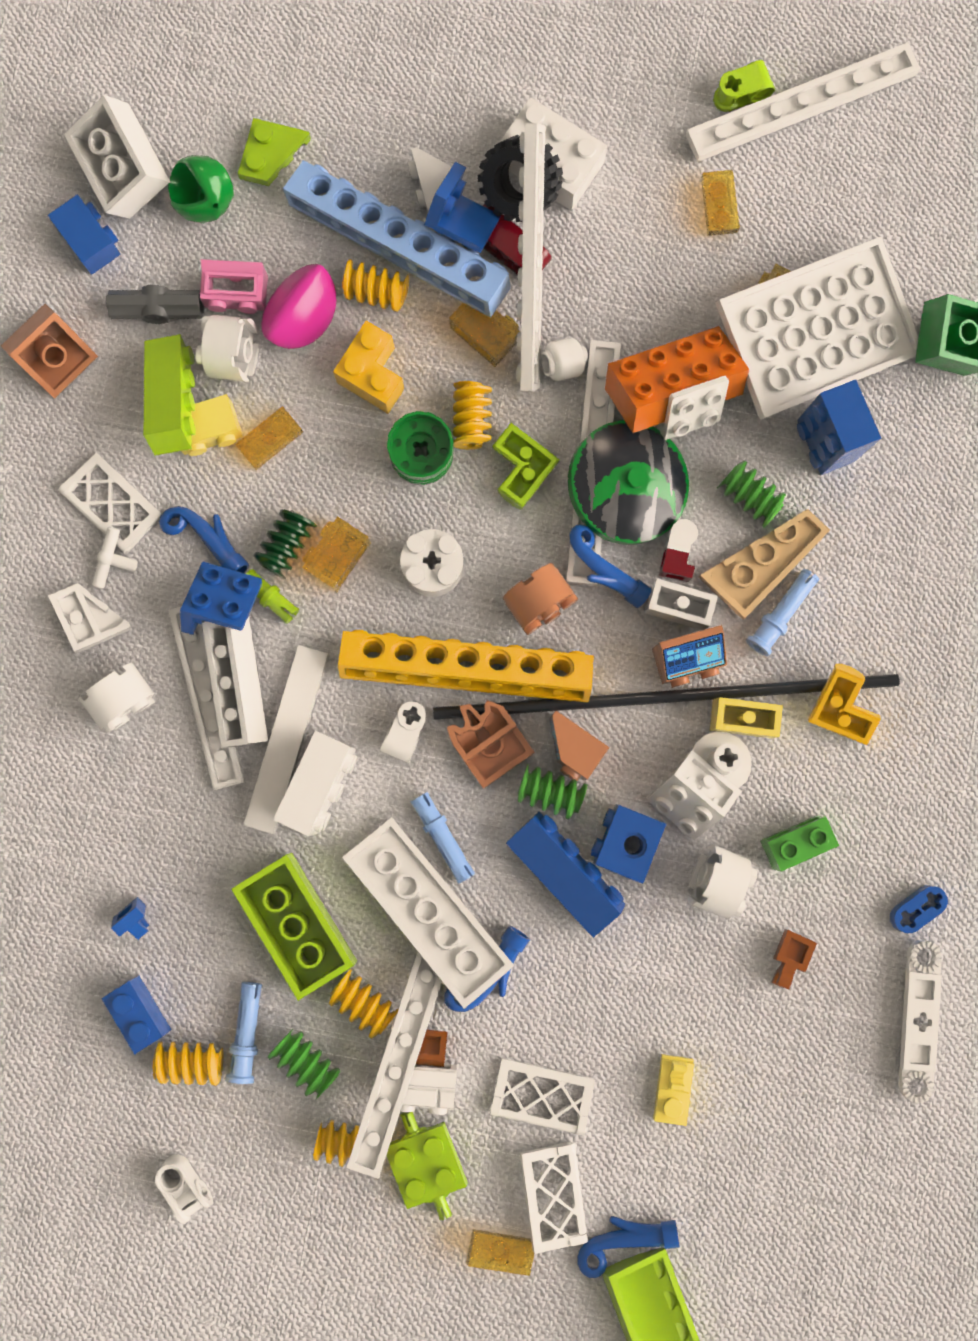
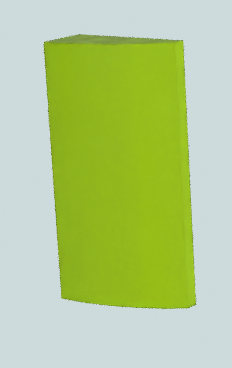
M664 1247L637 1254L606 1268L602 1276L626 1341H700Z

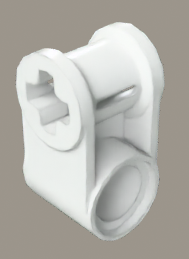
M411 701L401 705L392 726H390L385 736L380 752L409 764L427 717L426 710L421 704ZM416 707L418 709L417 714L421 718L419 721H413L412 724H408V717L404 715V712Z
M179 1154L171 1155L163 1162L155 1176L156 1187L169 1204L176 1219L184 1224L190 1220V1215L203 1206L207 1208L213 1204L212 1195L184 1156ZM166 1170H176L180 1175V1179H171L167 1175Z

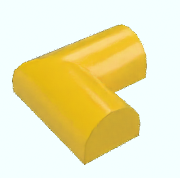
M836 663L808 718V722L868 745L881 717L879 714L853 704L865 681L864 675L848 665Z

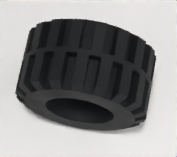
M515 135L494 145V148L487 151L485 154L486 159L482 160L479 166L483 172L478 174V182L483 184V187L479 188L480 195L485 194L487 200L484 201L487 207L493 206L495 208L493 213L496 216L504 214V220L506 221L516 219V222H523L519 219V203L523 201V194L512 186L509 179V167L512 161H518L524 165V153L520 151V136ZM549 143L545 145L543 211L550 207L551 203L557 199L559 194L556 191L562 188L563 183L558 180V177L563 175L562 168H557L556 165L560 159L558 154L552 156L550 151L553 147Z

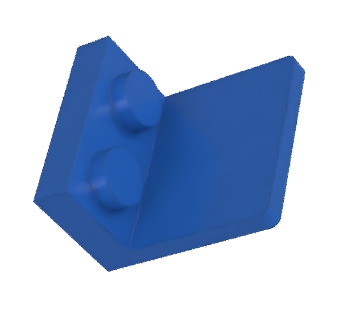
M455 162L433 197L424 225L430 227L438 234L445 235L461 243L468 249L481 253L501 216H496L492 210L462 196L467 183L462 180L466 167Z
M202 561L180 609L181 632L194 635L198 624L202 625L205 621L242 631L262 586V579Z

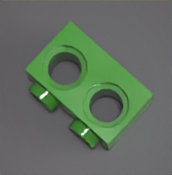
M818 815L760 840L772 869L780 872L839 846L827 817Z

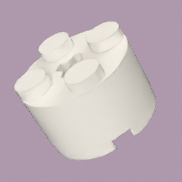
M220 315L204 316L201 322L202 342L196 349L197 364L203 365L204 371L209 378L249 381L247 376H253L255 373L259 353V344L253 343L252 334H258L255 322L250 318Z
M428 529L413 534L408 538L401 552L400 565L403 575L410 587L421 595L428 597L445 595L459 583L463 576L464 561L460 545L453 536L444 531ZM434 557L441 564H436L435 569L431 570L425 562H429L430 558Z
M133 663L123 666L126 671L119 676L116 671L109 674L85 691L87 696H80L78 698L101 731L104 729L107 733L112 730L116 731L130 721L127 715L130 713L136 714L137 712L142 713L156 703L152 698L155 695Z
M711 844L707 847V849L711 850L707 856L701 854L692 871L688 887L694 890L693 897L687 895L688 903L725 919L731 916L738 918L745 908L744 897L748 887L751 888L756 881L757 870L751 867V862L748 858Z

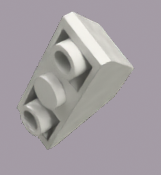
M416 147L411 149L412 161L408 162V168L412 181L417 180L420 189L415 190L419 209L425 208L426 214H428L433 197L450 171L451 166Z

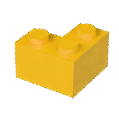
M366 320L333 371L336 382L387 414L390 413L404 391L402 377L383 367L395 349L393 337Z

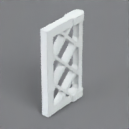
M97 453L58 489L102 533L106 534L108 527L130 526V534L124 540L118 536L116 546L124 554L128 553L160 520L162 515ZM99 466L108 475V480H91V473ZM108 484V501H91V485ZM113 484H118L130 495V500L113 501ZM79 485H86V501L84 502L72 493ZM113 505H130V522H113ZM135 505H140L149 513L143 521H135ZM91 506H108V522H103L91 511Z
M501 1058L492 1105L489 1108L490 1115L584 1136L595 1078ZM509 1070L527 1075L525 1079L513 1087L507 1081ZM539 1076L557 1080L558 1084L542 1094L533 1078ZM528 1081H531L539 1097L523 1106L514 1091ZM570 1083L584 1086L582 1096L573 1101L564 1085ZM559 1088H562L571 1103L554 1113L545 1098ZM511 1093L521 1109L515 1111L502 1108L503 1098ZM543 1100L552 1116L549 1118L527 1113L526 1110ZM574 1107L578 1113L576 1124L558 1119L559 1116Z
M565 1142L520 1152L532 1251L534 1254L587 1243L588 1237L575 1142ZM567 1155L569 1170L566 1174L553 1165L559 1156ZM542 1160L546 1163V1166L535 1181L532 1162ZM551 1167L564 1176L554 1193H551L541 1185ZM568 1181L571 1183L573 1198L571 1207L558 1198ZM538 1187L551 1196L540 1213H538L535 1192ZM555 1201L568 1209L558 1226L545 1218ZM575 1214L577 1232L566 1234L562 1230L571 1216ZM542 1220L555 1229L550 1238H541L540 1223Z

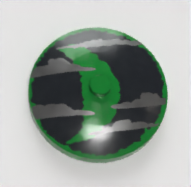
M625 420L607 423L593 431L579 444L569 465L568 491L576 514L593 533L612 543L637 545L651 541L671 529L673 524L682 515L686 506L689 493V476L685 461L671 439L665 440L660 430L653 426L632 433Z

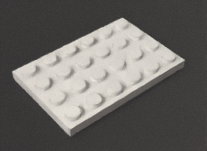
M882 237L715 302L730 343L749 368L746 385L760 420L811 400L824 391L855 379H862L916 356L919 337Z

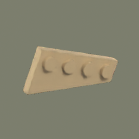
M807 509L715 567L707 570L699 578L739 617L745 619L819 543L830 529Z

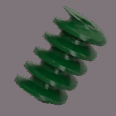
M281 509L279 515L284 521L274 520L273 526L278 532L268 531L266 534L272 543L262 541L260 546L265 553L255 552L254 558L271 573L286 579L280 570L292 569L287 559H298V555L293 550L294 547L304 549L305 546L300 541V537L310 538L311 535L306 530V527L316 528L317 525L295 511Z

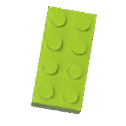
M293 853L286 854L231 889L298 1001L356 964V957Z

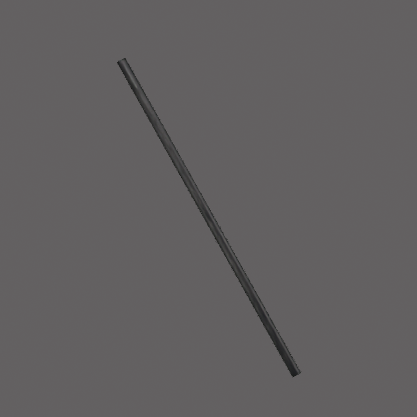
M899 675L864 676L865 681L861 689L899 686ZM828 679L590 696L589 702L543 699L496 704L503 706L508 714L714 700L719 697L743 698L822 692ZM485 704L471 705L480 715L485 712ZM459 706L433 707L434 720L463 718Z

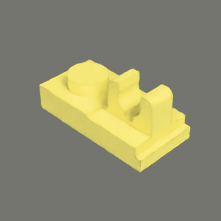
M661 1054L653 1114L654 1121L682 1126L687 1125L694 1069L693 1058Z

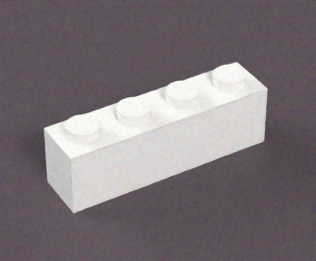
M249 618L242 631L211 622L202 623L221 748L267 742V730Z

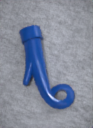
M185 507L169 508L160 516V528L168 535L179 534L189 524L221 567L245 573L249 568V563L230 544L218 514L213 516L214 528L197 513ZM175 517L180 518L177 525H169L171 519Z
M585 525L574 526L569 535L571 547L581 560L597 574L587 576V580L604 585L620 593L635 608L642 606L648 599L652 589L641 580L636 581L591 550L595 543V536L589 527Z
M509 925L501 937L502 942L499 947L514 964L519 952H523L530 939L523 932ZM511 969L465 1009L447 989L444 994L446 1006L455 1012H466L474 1009L491 993L498 982L499 995L504 997Z
M611 1216L609 1221L622 1230L604 1233L588 1240L580 1248L577 1264L583 1275L588 1278H598L604 1274L607 1268V1260L603 1250L637 1247H665V1250L680 1248L676 1220L662 1221L661 1224H644ZM591 1253L599 1260V1265L595 1268L590 1267L587 1263V1258Z

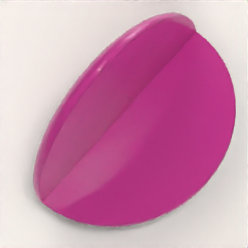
M309 264L299 268L289 275L274 291L265 307L261 321L262 333L267 340L282 348L296 349L313 343L327 330L336 309V289L330 274L322 265Z

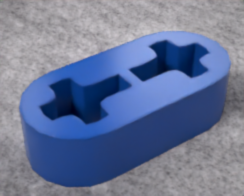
M932 885L920 887L891 910L890 922L898 931L907 934L914 933L946 909L948 897L939 887ZM928 893L937 895L934 900L936 903L935 907L926 905L921 908L928 901L926 896ZM916 910V913L909 918L910 925L900 924V921L903 919L902 912L910 914Z

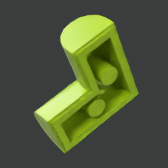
M513 423L508 425L492 446V449L515 465V468L498 488V493L512 506L522 510L560 462V459Z

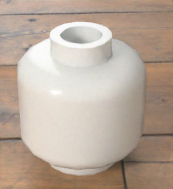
M571 337L552 341L546 345L545 350L541 353L542 370L546 376H550L551 379L557 382L579 377L585 369V364L588 363V352L584 346H581L576 339Z

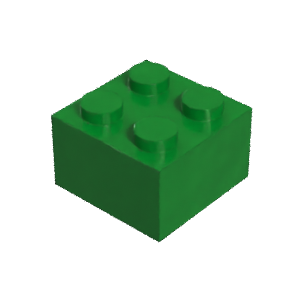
M951 294L925 301L915 363L963 376L978 373V302Z

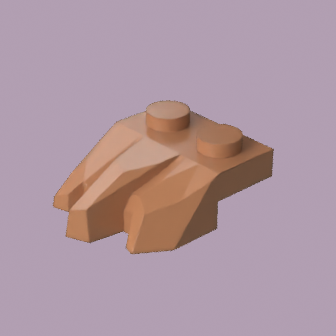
M489 700L485 703V712L482 715L470 704L459 706L465 721L464 727L459 728L456 725L447 727L453 746L483 789L535 753L505 708Z

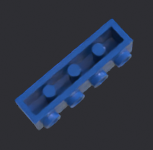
M539 811L506 844L594 938L622 913L626 905L623 902L624 898L614 886L609 887L601 878V872L593 863H587L580 856L577 845L572 840L565 839L557 831L558 827L553 819L547 815L543 816Z

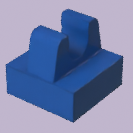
M136 897L113 917L111 929L119 937L128 931L139 940L149 931L147 929L149 923L144 918L146 905Z

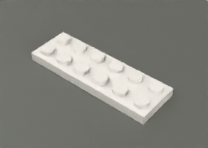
M392 817L342 857L463 1009L514 967V964Z

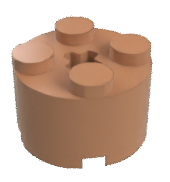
M549 563L531 573L532 577L525 582L521 580L503 596L505 605L526 635L541 627V621H544L547 625L561 615L559 612L561 607L565 610L578 601V597L553 563Z

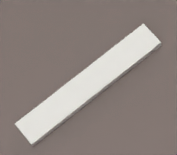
M181 607L168 610L213 791L246 783L237 747L221 748L203 627L201 624H198L194 635L181 632Z
M300 645L297 647L243 826L271 834L276 833L279 822L274 821L273 818L292 780L328 661V653Z

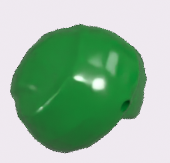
M204 155L186 156L178 160L171 172L170 183L168 184L170 203L173 209L186 220L198 223L212 222L227 211L234 196V189L229 174L217 160Z

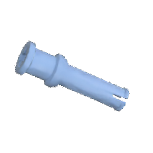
M808 569L801 570L799 576L773 612L764 615L761 619V626L753 636H748L746 639L747 644L752 649L764 656H769L772 653L771 647L780 635L784 636L787 632V622L815 584L818 583L819 578L817 575L814 574L812 578L810 577L807 580L812 572Z
M241 983L236 1036L234 1043L229 1047V1053L232 1054L230 1071L225 1077V1081L230 1083H254L252 1067L254 1056L258 1053L257 1045H254L262 988L261 983Z

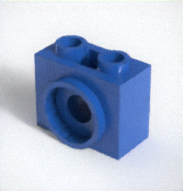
M616 804L614 810L608 808L602 826L606 827L602 839L596 838L590 855L595 857L593 860L595 865L643 884L666 824ZM630 836H636L640 841V848L635 853H627L624 848L625 840Z

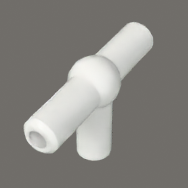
M114 527L107 528L102 549L97 554L98 564L92 585L96 588L102 589L105 587L110 565L132 572L136 571L138 565L137 560L114 554L120 532L119 529Z

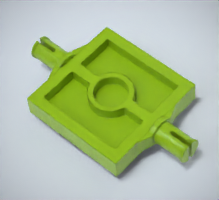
M404 1112L400 1114V1117L405 1126L406 1133L400 1139L390 1142L386 1156L407 1209L423 1203L433 1202L439 1220H444L445 1217L448 1219L452 1216V1212L446 1197L452 1192L467 1187L468 1182L446 1124L442 1122L431 1127H418L413 1112Z

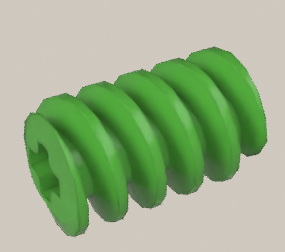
M744 460L732 469L717 488L726 484L724 495L729 496L735 492L736 496L733 501L735 504L745 500L744 512L755 508L752 518L756 520L764 516L765 519L762 527L765 528L784 506L783 501L786 494L781 492L774 496L775 484L764 488L767 479L765 476L754 480L757 470L753 468L745 472L747 461Z
M527 764L518 789V802L521 803L526 796H530V806L533 807L538 800H541L543 811H546L553 804L554 815H558L564 808L566 819L569 820L574 813H579L588 784L584 783L577 790L576 780L572 779L565 786V777L563 775H560L553 782L552 771L548 770L541 777L540 767L536 766L529 773V764Z
M291 1030L269 1053L268 1059L271 1060L280 1056L277 1068L280 1069L289 1065L286 1077L290 1078L298 1074L299 1077L295 1086L299 1087L307 1083L308 1087L304 1095L307 1097L316 1092L317 1099L338 1077L340 1069L334 1068L328 1072L331 1060L328 1058L318 1062L322 1051L318 1049L309 1053L313 1042L309 1040L300 1044L304 1033L300 1031L291 1035Z

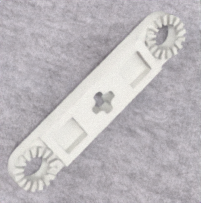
M927 940L913 942L908 948L906 959L898 1086L901 1094L916 1104L928 1101L932 1097V1092H934V1072H936L942 977L941 962L943 959L940 948ZM927 947L932 953V959L927 965H920L916 958L917 953L922 948ZM920 1013L928 1019L927 1024H922L921 1029L913 1023V1019L919 1018ZM914 1077L922 1078L924 1082L923 1090L918 1094H911L908 1088V1083Z

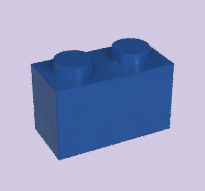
M78 194L48 214L50 220L91 275L121 255L114 245L119 241L108 225L104 228L101 227L97 221L101 218V215L90 201L84 204Z
M140 975L101 998L134 1055L172 1030Z

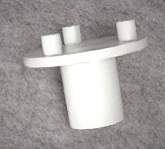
M716 731L704 735L694 744L692 750L734 786L740 788L747 781L751 772V756L747 746L740 738L727 732Z

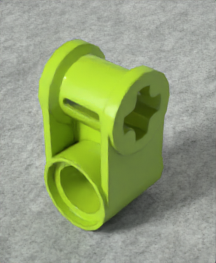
M757 60L744 67L724 73L720 78L719 87L713 96L716 108L723 112H731L770 97L775 92V86L764 61Z

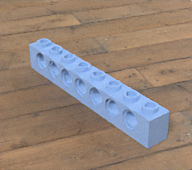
M303 160L283 187L291 207L490 318L511 289L509 273L501 264L486 261L475 250L465 249L457 245L453 239L435 233L428 226L424 225V222L417 219L414 221L404 216L403 212L397 207L384 205L373 194L369 192L363 193L355 189L349 181L344 178L337 179L333 177L325 168L318 164L313 166ZM377 220L375 223L369 224L370 221ZM397 234H403L401 237L393 238ZM422 248H429L425 252H418ZM448 262H454V263H455V264H453L452 266H443L444 264H446V263H448ZM475 276L481 277L477 281L469 280L470 278Z

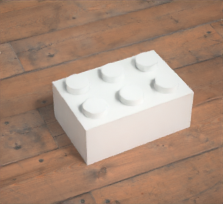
M103 95L64 134L105 213L130 219L170 183L128 103Z
M530 97L501 141L515 135L520 136L521 132H524L525 123H538L545 126V145L549 143L553 147L550 153L552 156L558 154L560 161L556 165L557 168H562L563 175L558 177V180L563 182L562 188L556 191L559 195L555 201L572 211L604 164L607 145ZM512 161L509 172L519 177L520 168L524 167V165L518 161Z
M315 731L273 820L306 836L324 831L331 817V814L327 812L331 802L337 803L344 790L345 785L341 784L345 773L351 774L358 760V756L354 755L356 748L324 733Z

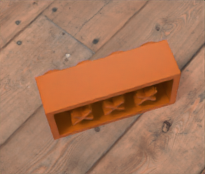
M717 326L608 363L605 390L632 433L665 422L669 396L672 393L726 376L729 384L725 401L743 395L749 368L722 329Z

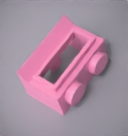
M201 259L200 300L205 308L214 312L238 309L246 314H254L257 310H265L268 275L262 262ZM228 278L234 282H240L242 279L254 280L253 292L213 290V279Z

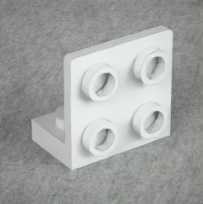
M722 376L670 394L665 422L656 425L663 438L667 440L676 436L681 437L693 430L710 427L719 422L728 389V378Z
M692 750L685 756L674 773L653 791L647 800L659 813L665 815L677 825L682 833L695 840L726 815L741 791Z

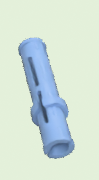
M426 792L412 800L411 804L425 825L423 827L425 833L429 832L456 878L457 883H462L469 879L470 876H473L475 872L446 825V817L444 815L441 816L429 793Z

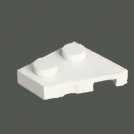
M78 583L48 596L76 654L132 630L128 621L113 612L106 604L95 598Z

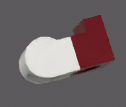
M681 519L673 524L669 530L658 576L689 582L693 578L695 566L687 565L690 547L697 539L698 529L692 521Z

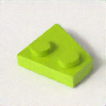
M253 118L238 170L239 179L270 186L278 177L279 171L286 168L292 162L295 152L303 144L307 145L310 142V132Z

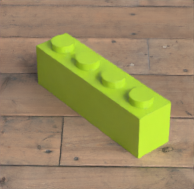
M181 334L144 341L143 436L154 456L192 449V435L196 434L195 424L191 416V411H195V402L191 393V388L195 387L191 365L195 363L191 346L185 345Z

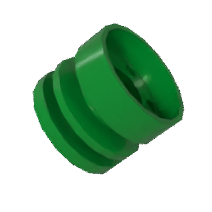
M416 411L405 414L394 423L388 434L387 449L392 466L402 479L411 484H431L445 476L452 465L454 442L449 427L441 418L429 412ZM418 446L422 449L426 446L428 455L425 457L421 454L416 457L415 448Z

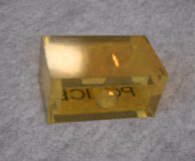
M462 303L449 317L450 329L494 367L517 344V335L520 332L518 324L508 315L503 317L497 310L490 318L469 305Z
M338 516L334 522L329 521L320 533L321 541L316 548L312 546L307 551L302 561L305 563L302 568L306 573L336 593L371 544L367 535Z

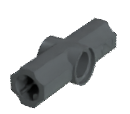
M146 285L142 287V290H109L106 295V307L108 316L111 319H142L147 323L165 324L169 322V319H202L204 314V305L200 300V290H169L167 287L160 285Z

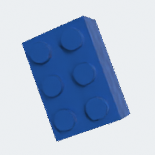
M856 379L820 393L797 420L798 434L803 441L806 440L810 449V462L815 469L818 468L820 475L854 463L882 439Z

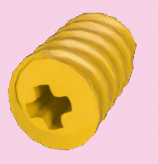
M348 259L342 280V289L347 300H351L356 296V300L359 303H363L367 299L368 304L371 306H375L379 301L380 307L383 309L388 308L391 303L394 312H398L406 300L409 274L402 282L400 281L399 271H396L392 279L388 278L387 268H384L380 276H378L376 265H372L367 273L365 272L364 262H360L355 270L353 269L352 259Z
M474 381L455 382L453 386L457 390L453 392V399L457 402L453 404V411L457 414L453 416V423L456 425L453 428V435L456 437L453 440L454 447L464 450L480 449L484 442L491 441V436L483 434V431L491 429L492 424L483 422V419L491 417L492 412L483 410V407L491 405L492 400L484 398L483 395L491 393L492 388Z
M349 969L330 993L329 1005L333 1006L341 1002L339 1013L343 1014L351 1010L349 1021L352 1023L361 1018L358 1029L362 1031L371 1026L368 1037L372 1039L384 1031L398 1013L399 1008L390 1013L389 1010L392 1002L388 1000L380 1005L379 1002L382 994L378 992L370 997L369 994L372 986L368 984L360 989L359 986L362 978L358 976L350 981L349 978L352 970Z
M159 1041L153 1057L154 1080L157 1078L160 1084H166L170 1079L174 1085H178L182 1079L187 1085L193 1084L195 1079L199 1085H205L209 1078L211 1085L217 1086L223 1072V1047L219 1053H216L214 1043H210L207 1051L203 1052L201 1043L197 1042L194 1051L190 1052L188 1042H184L181 1051H177L176 1043L171 1042L168 1051H164L163 1042Z
M330 1120L325 1128H322L321 1122L315 1143L313 1160L318 1161L322 1154L325 1153L326 1163L331 1164L337 1155L339 1166L343 1167L348 1158H350L359 1126L355 1125L349 1134L347 1133V1124L344 1122L338 1131H335L334 1120Z

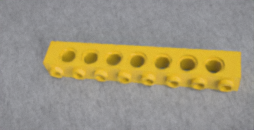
M353 630L351 632L343 631L338 670L340 678L589 702L592 690L594 655H586L581 651L565 653L555 652L550 648L534 650L524 649L519 645L503 647L493 646L488 642L473 644L462 643L457 639L442 641L432 640L426 636L411 638L401 637L395 633L380 635L370 634L364 630ZM370 652H377L380 654L375 658H369L366 656ZM401 655H408L411 657L407 661H401L397 659ZM432 658H439L442 660V662L439 664H432L429 662V660ZM463 661H470L474 665L470 667H463L459 663ZM494 664H500L505 668L502 670H495L491 668V666ZM525 667H531L535 669L536 672L526 673L522 669ZM562 670L567 675L557 676L553 671Z

